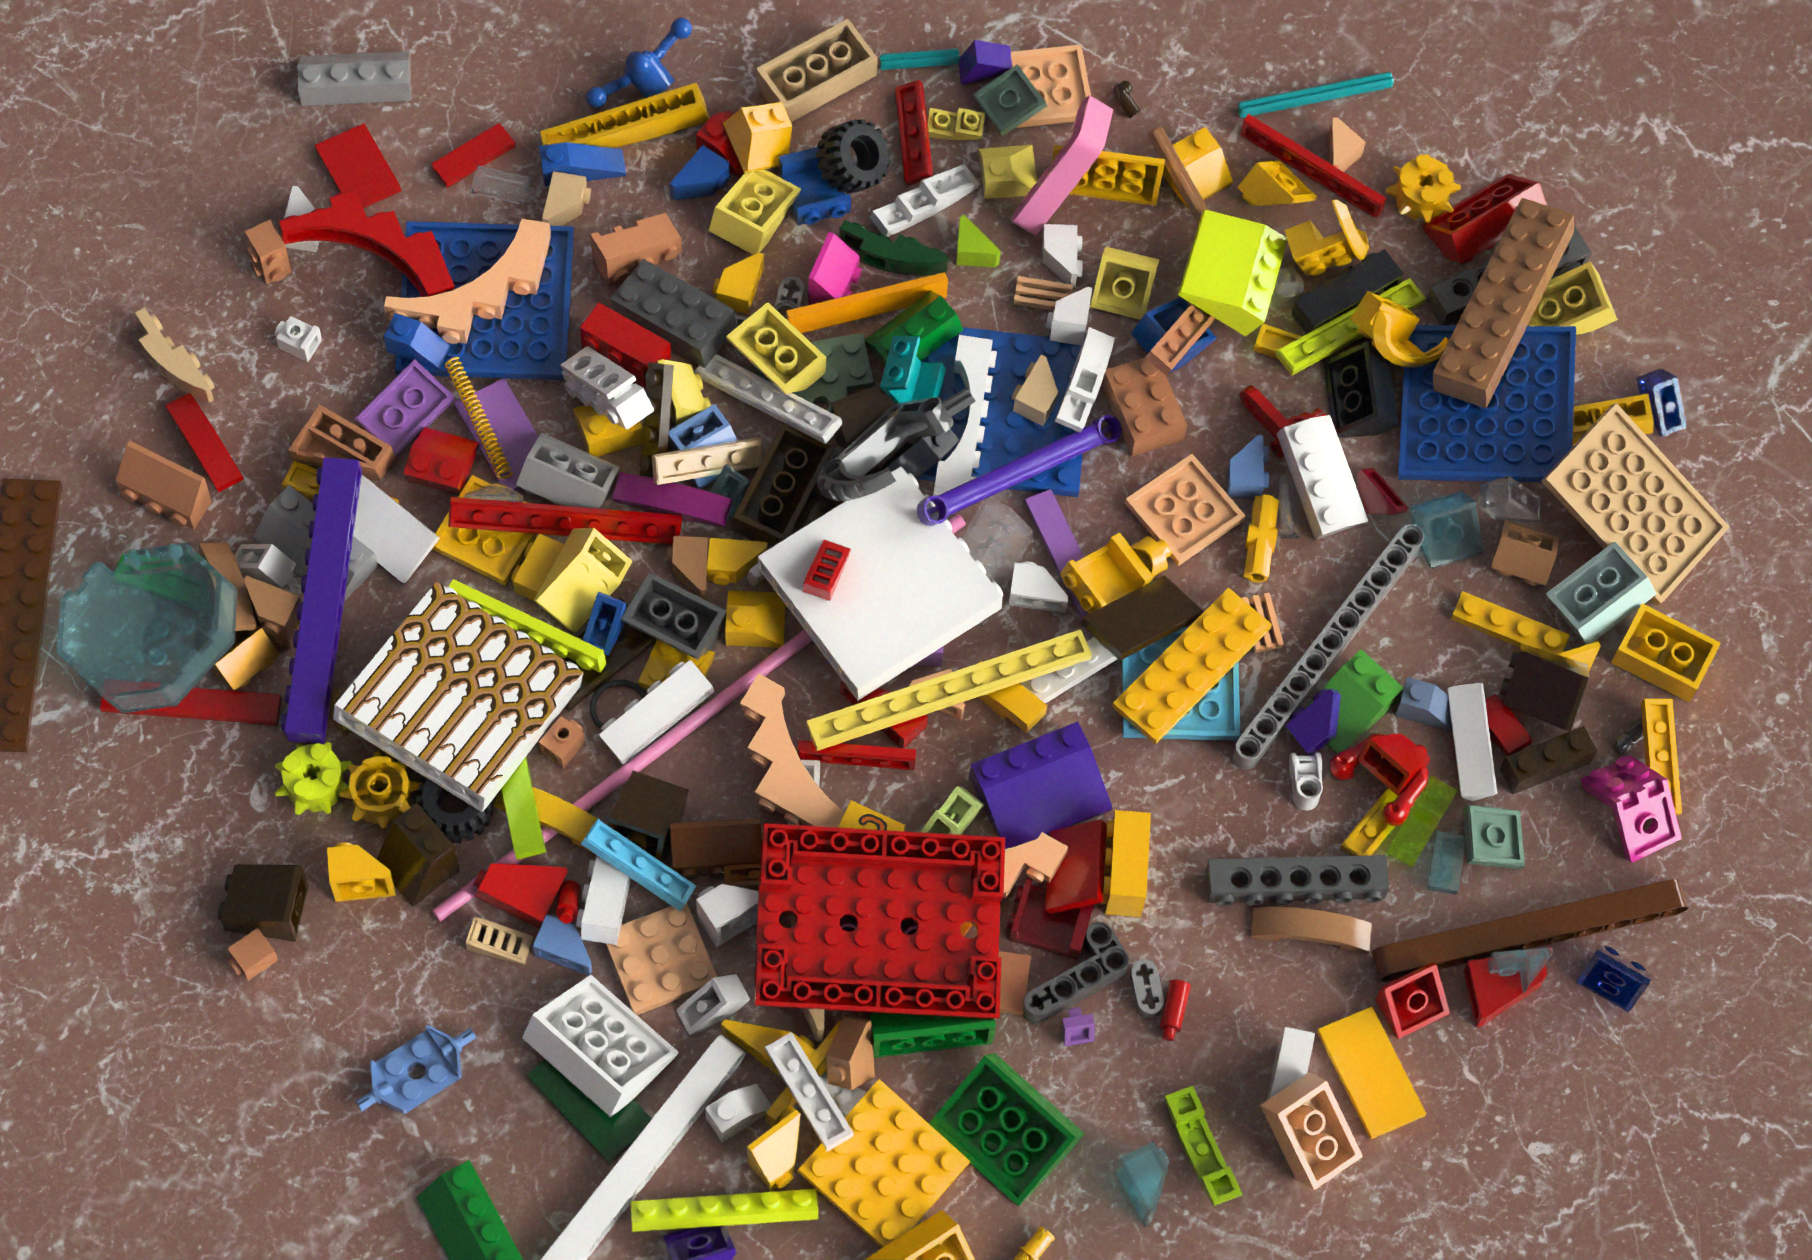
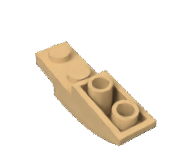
M145 308L135 312L138 325L145 335L138 340L143 354L153 367L171 384L183 392L191 393L193 397L208 403L214 401L211 391L215 388L207 373L202 375L198 368L201 365L193 352L188 354L183 345L176 348L169 336L164 338L160 332L163 330V327L156 315L150 316Z

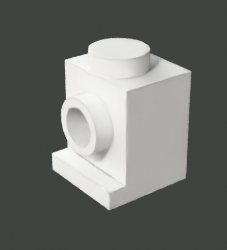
M292 316L289 317L287 322L281 321L275 330L278 348L306 362H309L322 342L318 326H311Z

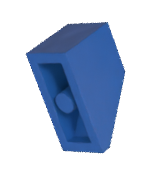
M702 145L671 181L670 198L682 200L714 195L719 188L723 189L730 180L729 162Z
M397 313L394 314L384 334L386 351L388 353L410 361L415 359L418 363L436 370L440 369L450 348V344L422 322Z

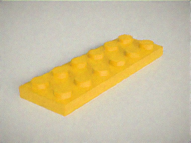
M1228 588L1113 702L1112 708L1156 745L1271 629L1272 624Z

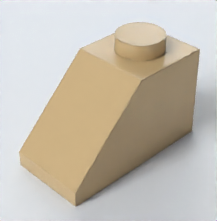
M553 171L542 222L550 223V226H563L582 214L584 204H589L591 188H587L585 176Z

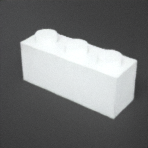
M597 855L596 860H590L588 877L591 878L590 885H584L582 902H586L585 909H579L576 927H581V940L617 945L631 878Z

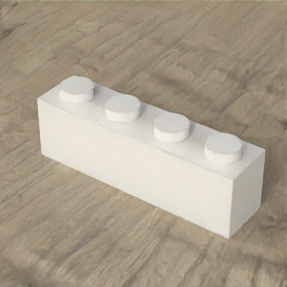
M691 660L686 664L684 662L677 664L669 672L671 674L669 678L664 682L660 680L655 682L648 688V695L640 701L638 699L633 700L624 708L626 713L617 720L615 718L610 719L601 727L602 732L599 734L601 740L622 765H625L714 693L711 683Z

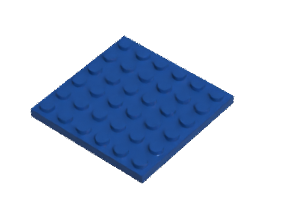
M406 221L405 238L417 232H433L454 283L455 290L474 281L488 271L505 254L516 236L519 225ZM550 226L551 239L537 295H520L509 290L502 319H484L474 315L467 344H450V348L439 370L425 365L422 366L432 376L450 377V374L447 372L448 369L445 368V362L453 357H459V362H462L461 366L464 367L463 371H466L465 376L565 380L561 373L564 371L561 364L567 360L574 226ZM402 273L401 298L421 297L418 290ZM437 328L431 329L434 333L438 335ZM396 356V375L402 372L412 361Z
M1417 325L1408 340L1422 352H1427L1441 343L1445 337L1451 338L1457 325ZM1527 326L1487 408L1434 391L1433 371L1439 359L1422 367H1404L1399 480L1542 482L1541 480L1572 448L1576 326Z
M963 327L962 332L922 360V363H942L946 367L939 395L943 402L965 388L960 374L954 373L959 335L993 340L991 351H997L995 367H989L988 376H993L991 392H985L984 401H989L987 417H981L980 426H985L983 442H977L976 451H980L981 455L979 468H973L972 470L973 477H979L1076 432V430L1056 423L1055 419L1071 379L1070 375L1081 345L1050 341V337ZM1040 355L1047 358L1058 390L1056 405L1044 426L1013 412L1014 400L1011 399L1017 385L1023 386L1026 381L1025 373L1031 362L1036 364ZM969 406L952 416L954 424L950 429L958 437L959 441L939 461H945L959 444L968 422ZM1083 453L1008 488V490L1042 493L1051 489L1054 495L1078 497ZM938 462L917 479L935 481Z

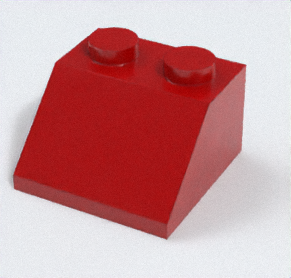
M424 427L411 447L403 474L408 482L459 496L468 482L480 443Z

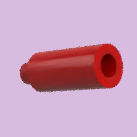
M568 880L560 886L556 915L565 924L574 921L578 916L581 886L576 881Z
M1177 979L1169 981L1159 1025L1163 1029L1162 1039L1166 1041H1174L1175 1033L1181 1031L1191 988L1188 982Z

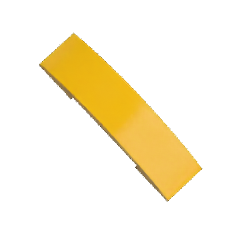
M533 787L540 824L570 838L573 844L590 851L581 843L597 818L561 798ZM501 790L493 806L506 812Z

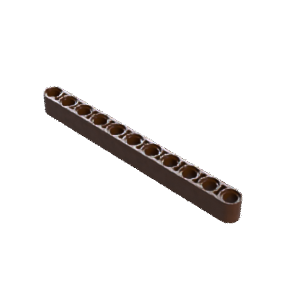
M1671 879L1387 944L1374 949L1371 953L1380 981L1388 982L1397 980L1432 962H1435L1438 970L1467 964L1468 961L1497 957L1678 915L1687 911L1689 906L1680 880Z

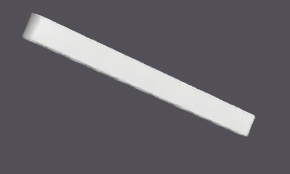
M719 1035L541 1260L588 1259L631 1204V1201L635 1199L705 1110V1107L709 1105L738 1068L746 1055L745 1051L723 1035Z

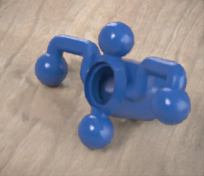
M683 17L675 19L671 24V31L653 52L645 50L643 52L634 51L630 53L626 59L625 75L602 87L595 86L590 88L585 96L587 104L593 108H600L606 103L607 96L627 87L631 83H633L644 98L662 93L675 79L660 60L666 55V52L677 39H686L690 36L692 32L690 21Z

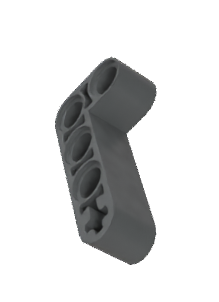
M1095 922L1088 927L1084 939V947L1090 956L1089 959L1026 994L1023 1003V1016L1028 1022L1032 1024L1042 1023L1124 977L1129 957L1108 924ZM1096 934L1101 935L1105 938L1106 942L1097 944L1091 937ZM1111 959L1120 962L1121 967L1113 969L1107 965V961ZM1089 973L1095 977L1096 981L1087 983L1081 979V975ZM1060 987L1066 988L1070 995L1060 997L1056 994L1055 990ZM1032 1003H1034L1036 1006L1043 1004L1041 1010H1039L1037 1007L1031 1008Z

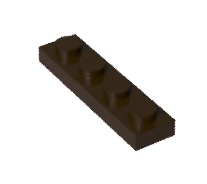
M648 362L646 395L654 411L644 418L641 433L642 451L639 460L640 476L653 478L652 455L666 453L668 450L674 365Z

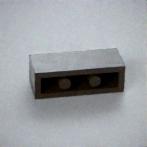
M1582 726L1507 756L1500 768V772L1513 795L1590 764L1597 749L1586 728Z

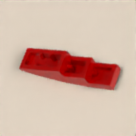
M191 393L165 405L168 414L192 450L196 461L218 493L244 480L223 442Z

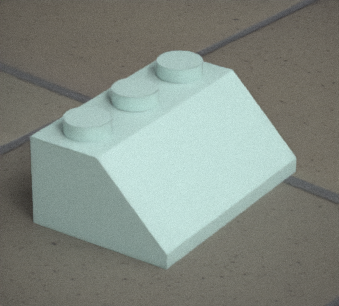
M1615 541L1546 593L1572 630L1586 645L1593 643L1638 609L1642 603H1646L1657 594L1649 578Z

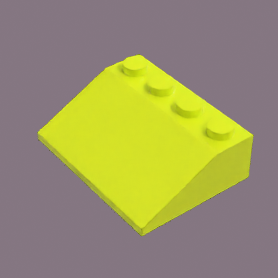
M1204 210L1178 295L1246 337L1265 322L1287 244V238L1265 224Z

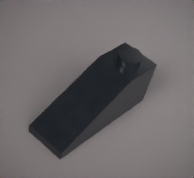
M951 429L938 436L911 437L878 472L887 467L891 472L902 467L907 474L911 473L917 479L936 464L959 439Z

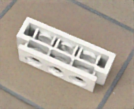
M585 347L561 364L564 370L561 373L566 381L564 387L568 394L573 398H579L586 407L589 405L593 407L600 416L602 414L605 415L612 424L615 425L617 423L628 430L654 411L644 389L636 383L633 384L636 381L635 376L590 347Z

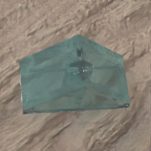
M728 464L724 465L710 491L733 500L725 525L736 513L750 486V480Z

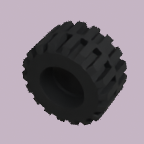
M855 119L833 126L822 134L823 140L818 141L817 147L820 149L816 152V158L819 159L817 167L818 170H822L823 174L821 176L824 180L828 179V185L831 188L837 187V191L841 193H854L873 187L883 181L882 178L886 177L889 172L886 168L891 166V160L888 159V156L891 155V149H887L886 144L889 142L887 138L882 137L883 132L881 129H875V124L872 122L866 123L864 119ZM850 146L856 153L858 161L857 166L853 163L851 159Z
M425 776L422 778L424 785L419 784L417 804L449 840L454 839L455 844H459L462 838H467L469 842L474 839V833L480 836L484 832L483 825L489 826L491 822L490 815H493L494 811L493 800L483 812L469 805L462 812L447 813L442 811L438 805L441 799L450 792Z

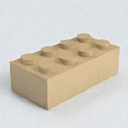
M846 19L756 68V86L769 104L782 102L790 122H793L877 76L878 58L849 19Z

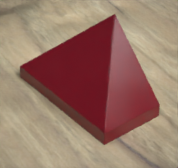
M1374 468L1361 469L1357 473V491L1366 514L1396 515L1406 513L1410 509Z

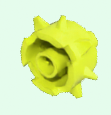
M326 742L324 745L317 743L305 746L298 743L296 750L287 755L283 762L276 763L275 768L282 774L284 785L274 793L276 796H288L295 805L296 815L300 816L306 809H309L311 812L324 811L326 814H330L331 807L338 802L339 792L349 788L345 784L343 772L348 769L347 767L352 762H340L332 751V743ZM311 777H317L315 780H310Z

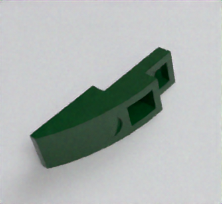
M846 220L843 221L839 228V239L847 246L858 250L859 262L886 272L912 276H931L944 272L946 274L948 270L949 256L937 248H929L921 244L913 237H905L899 234L895 242H892L883 234H875L866 230L859 223H851Z

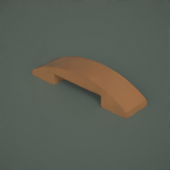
M1254 907L1250 937L1280 941L1281 938L1339 945V950L1369 953L1372 923L1347 915L1314 909Z

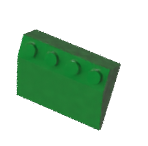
M996 1053L984 1055L929 1122L938 1133L963 1154L976 1169L1018 1207L1062 1162L1085 1134Z

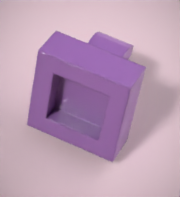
M1080 1007L1069 1008L1068 1013L1070 1017L1062 1019L1064 1045L1071 1046L1094 1042L1095 1022L1093 1015H1082Z

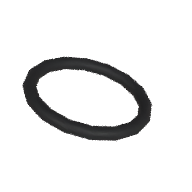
M626 679L612 680L602 684L594 692L590 701V715L594 724L600 729L604 725L596 714V702L599 695L606 689L625 685L638 692L642 699L646 696V692L638 684Z

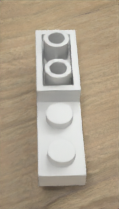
M1090 327L1087 329L1070 375L1071 379L1055 419L1056 423L1081 433L1102 383L1114 344V337Z

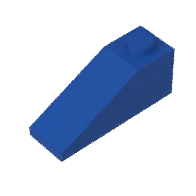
M568 142L539 146L544 186H550L553 171L585 176L586 181L626 176L622 149Z

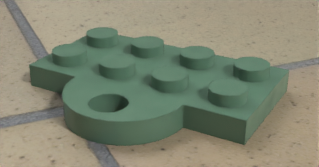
M863 333L812 341L811 343L826 356V373L806 390L794 392L793 394L813 404L820 401L826 402L829 405L826 411L831 413V403L847 397L848 391L873 387L874 380ZM755 366L756 375H758V376H760V377H762V378H764V379L770 381V380Z

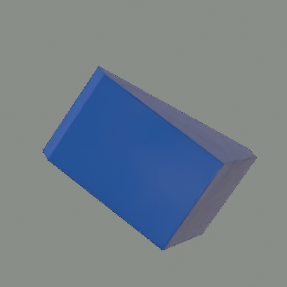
M598 592L583 641L602 649L605 655H609L625 624L621 621V618L626 611V602Z

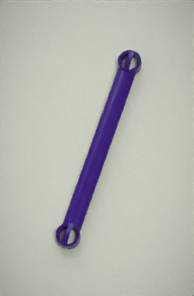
M1112 415L1096 418L1091 425L1084 427L1081 433L1078 431L1071 433L938 496L933 495L922 499L917 505V516L927 526L943 523L948 516L1099 445L1116 442L1121 436V424ZM1102 421H1105L1109 424L1108 426L1101 428ZM1112 431L1110 439L1104 437L1103 434ZM929 501L936 504V506L927 509ZM939 511L937 520L929 517L930 514Z

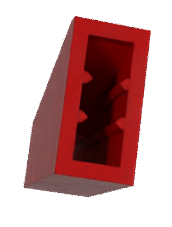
M491 863L487 871L480 870L473 886L478 888L474 897L539 928L569 869L557 866Z
M1538 951L1467 962L1463 973L1476 1027L1485 1025L1540 988L1547 977V967L1545 961L1540 960Z

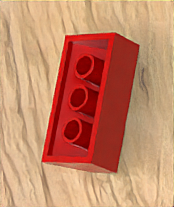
M1507 174L1453 206L1454 211L1452 213L1444 211L1431 219L1430 223L1422 224V228L1446 259L1461 264L1472 261L1475 255L1483 250H1489L1496 246L1521 198L1546 205L1539 182Z

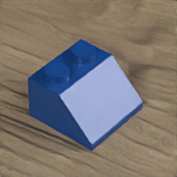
M1179 297L1144 314L1131 334L1148 354L1190 305L1184 298ZM1209 328L1205 330L1169 373L1186 365L1215 341L1216 336Z

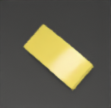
M930 108L927 117L929 137L946 140L981 139L985 113L958 108L957 113Z

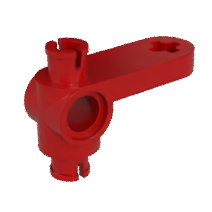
M1249 385L1239 393L1244 407L1276 439L1270 443V448L1273 453L1279 450L1276 454L1279 458H1282L1284 453L1276 434L1286 426L1310 418L1326 416L1325 413L1319 416L1318 414L1322 410L1316 408L1310 414L1302 412L1300 415L1292 416L1287 420L1254 386Z

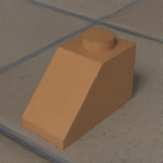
M673 536V546H667V564H672L673 575L692 594L706 600L708 537Z
M851 1015L843 1017L826 1054L828 1084L853 1090L875 1078L871 1020Z

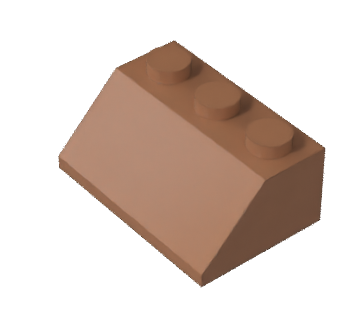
M129 440L116 477L121 497L131 503L137 501L143 504L149 512L155 515L161 513L169 517L170 521L179 527L187 526L194 530L212 503L205 478Z

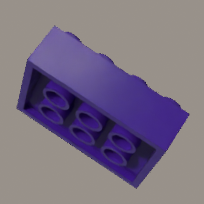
M1078 721L975 762L970 766V781L980 801L985 804L983 808L997 837H1006L1005 849L1038 839L1041 832L1049 836L1050 831L1074 826L1113 809L1093 752Z

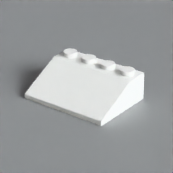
M589 975L534 1013L522 1037L610 1117L629 1104L679 1053L592 975Z

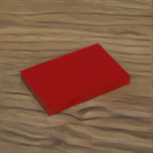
M365 123L314 145L318 156L339 193L356 190L363 208L401 192L400 184Z
M1102 819L1050 831V837L1068 846L1067 854L1050 883L1047 882L1045 910L1050 914L1103 902L1107 824Z

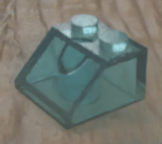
M1463 491L1410 506L1412 524L1419 526L1424 533L1421 550L1429 568L1433 569L1484 553L1476 502Z
M1154 1141L1121 1157L1115 1173L1144 1227L1151 1224L1167 1175V1165H1169L1165 1151L1162 1148L1158 1149Z

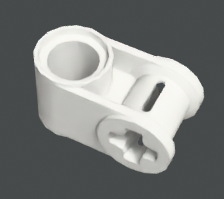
M1290 753L1289 774L1292 782L1293 802L1301 810H1312L1317 806L1323 789L1321 753H1315L1314 756H1297L1296 753ZM1302 790H1310L1314 795L1306 796L1302 793Z

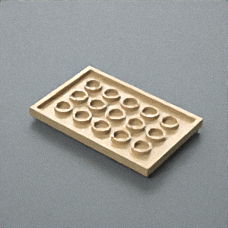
M1617 403L1611 405L1541 480L1603 549L1615 541L1649 578L1657 593L1650 599L1655 605L1661 604L1730 528Z

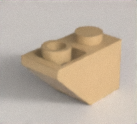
M1040 355L1036 364L1031 362L1025 373L1026 381L1023 386L1017 385L1011 399L1014 400L1013 412L1044 426L1056 405L1058 390L1047 358Z

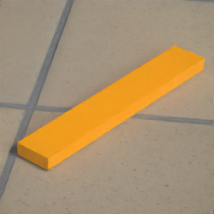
M944 272L787 310L786 320L800 333H805L907 308L930 291L941 295L943 298H947L948 278Z

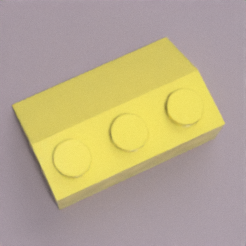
M768 302L726 336V339L784 394L806 390L826 373V356Z

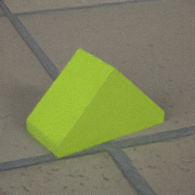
M963 214L959 219L956 265L996 268L1000 263L1001 251Z

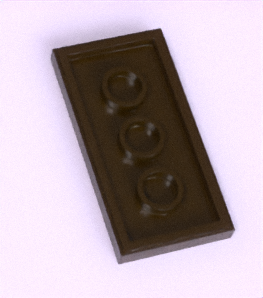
M1164 575L1084 616L1081 625L1121 661L1193 623L1204 611Z
M588 623L572 636L583 640ZM625 623L610 654L605 655L606 665L601 673L593 669L586 670L568 657L561 658L566 662L574 663L583 671L581 686L566 704L565 708L568 711L573 709L602 684L609 681L655 645L657 639Z

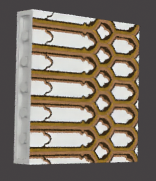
M436 581L337 701L334 707L333 720L483 812L580 688L583 671L574 663L566 662L555 655L550 648L540 646L532 641L524 632L516 631L506 625L501 618L488 614L477 603L462 598L451 587L443 586Z

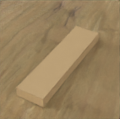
M755 437L652 455L654 483L660 485L759 468L763 461L762 439Z

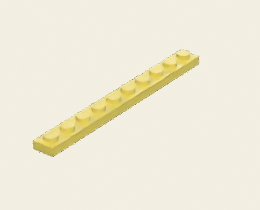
M1080 629L808 720L807 728L816 751L1089 660L1092 653Z

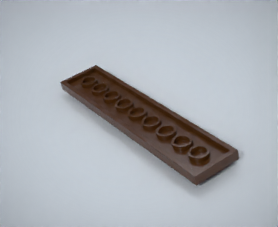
M2 478L0 493L1 752H28L62 491L61 481Z

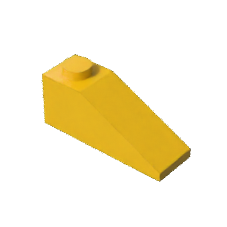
M726 1019L721 1023V1033L781 1077L768 1056L765 1047L791 1032ZM793 1033L809 1059L816 1051L814 1044L803 1035L798 1037Z

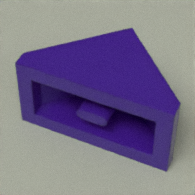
M974 40L958 61L960 83L965 85L995 77L1012 68L1011 48L1008 45Z

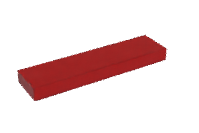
M920 80L895 87L904 181L908 186L933 176L924 86Z
M798 741V756L800 760H819L820 763L915 770L916 749L839 743L816 751L813 741Z

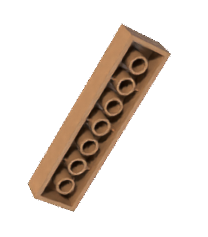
M1521 198L1433 371L1434 391L1487 408L1574 234L1573 213Z

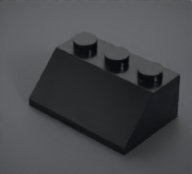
M1366 341L1323 361L1330 416L1338 438L1376 436L1399 426L1390 362L1378 352L1370 341Z

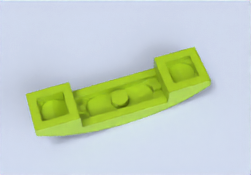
M1190 1086L1166 1095L1165 1101L1180 1142L1197 1179L1213 1206L1242 1196V1191L1230 1166L1227 1167L1204 1117L1205 1111L1194 1087Z

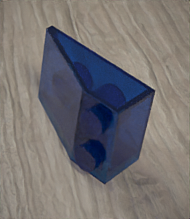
M1598 944L1576 983L1629 1013L1651 982L1652 974L1646 972V969L1641 964L1633 961L1629 962L1620 957L1615 949Z

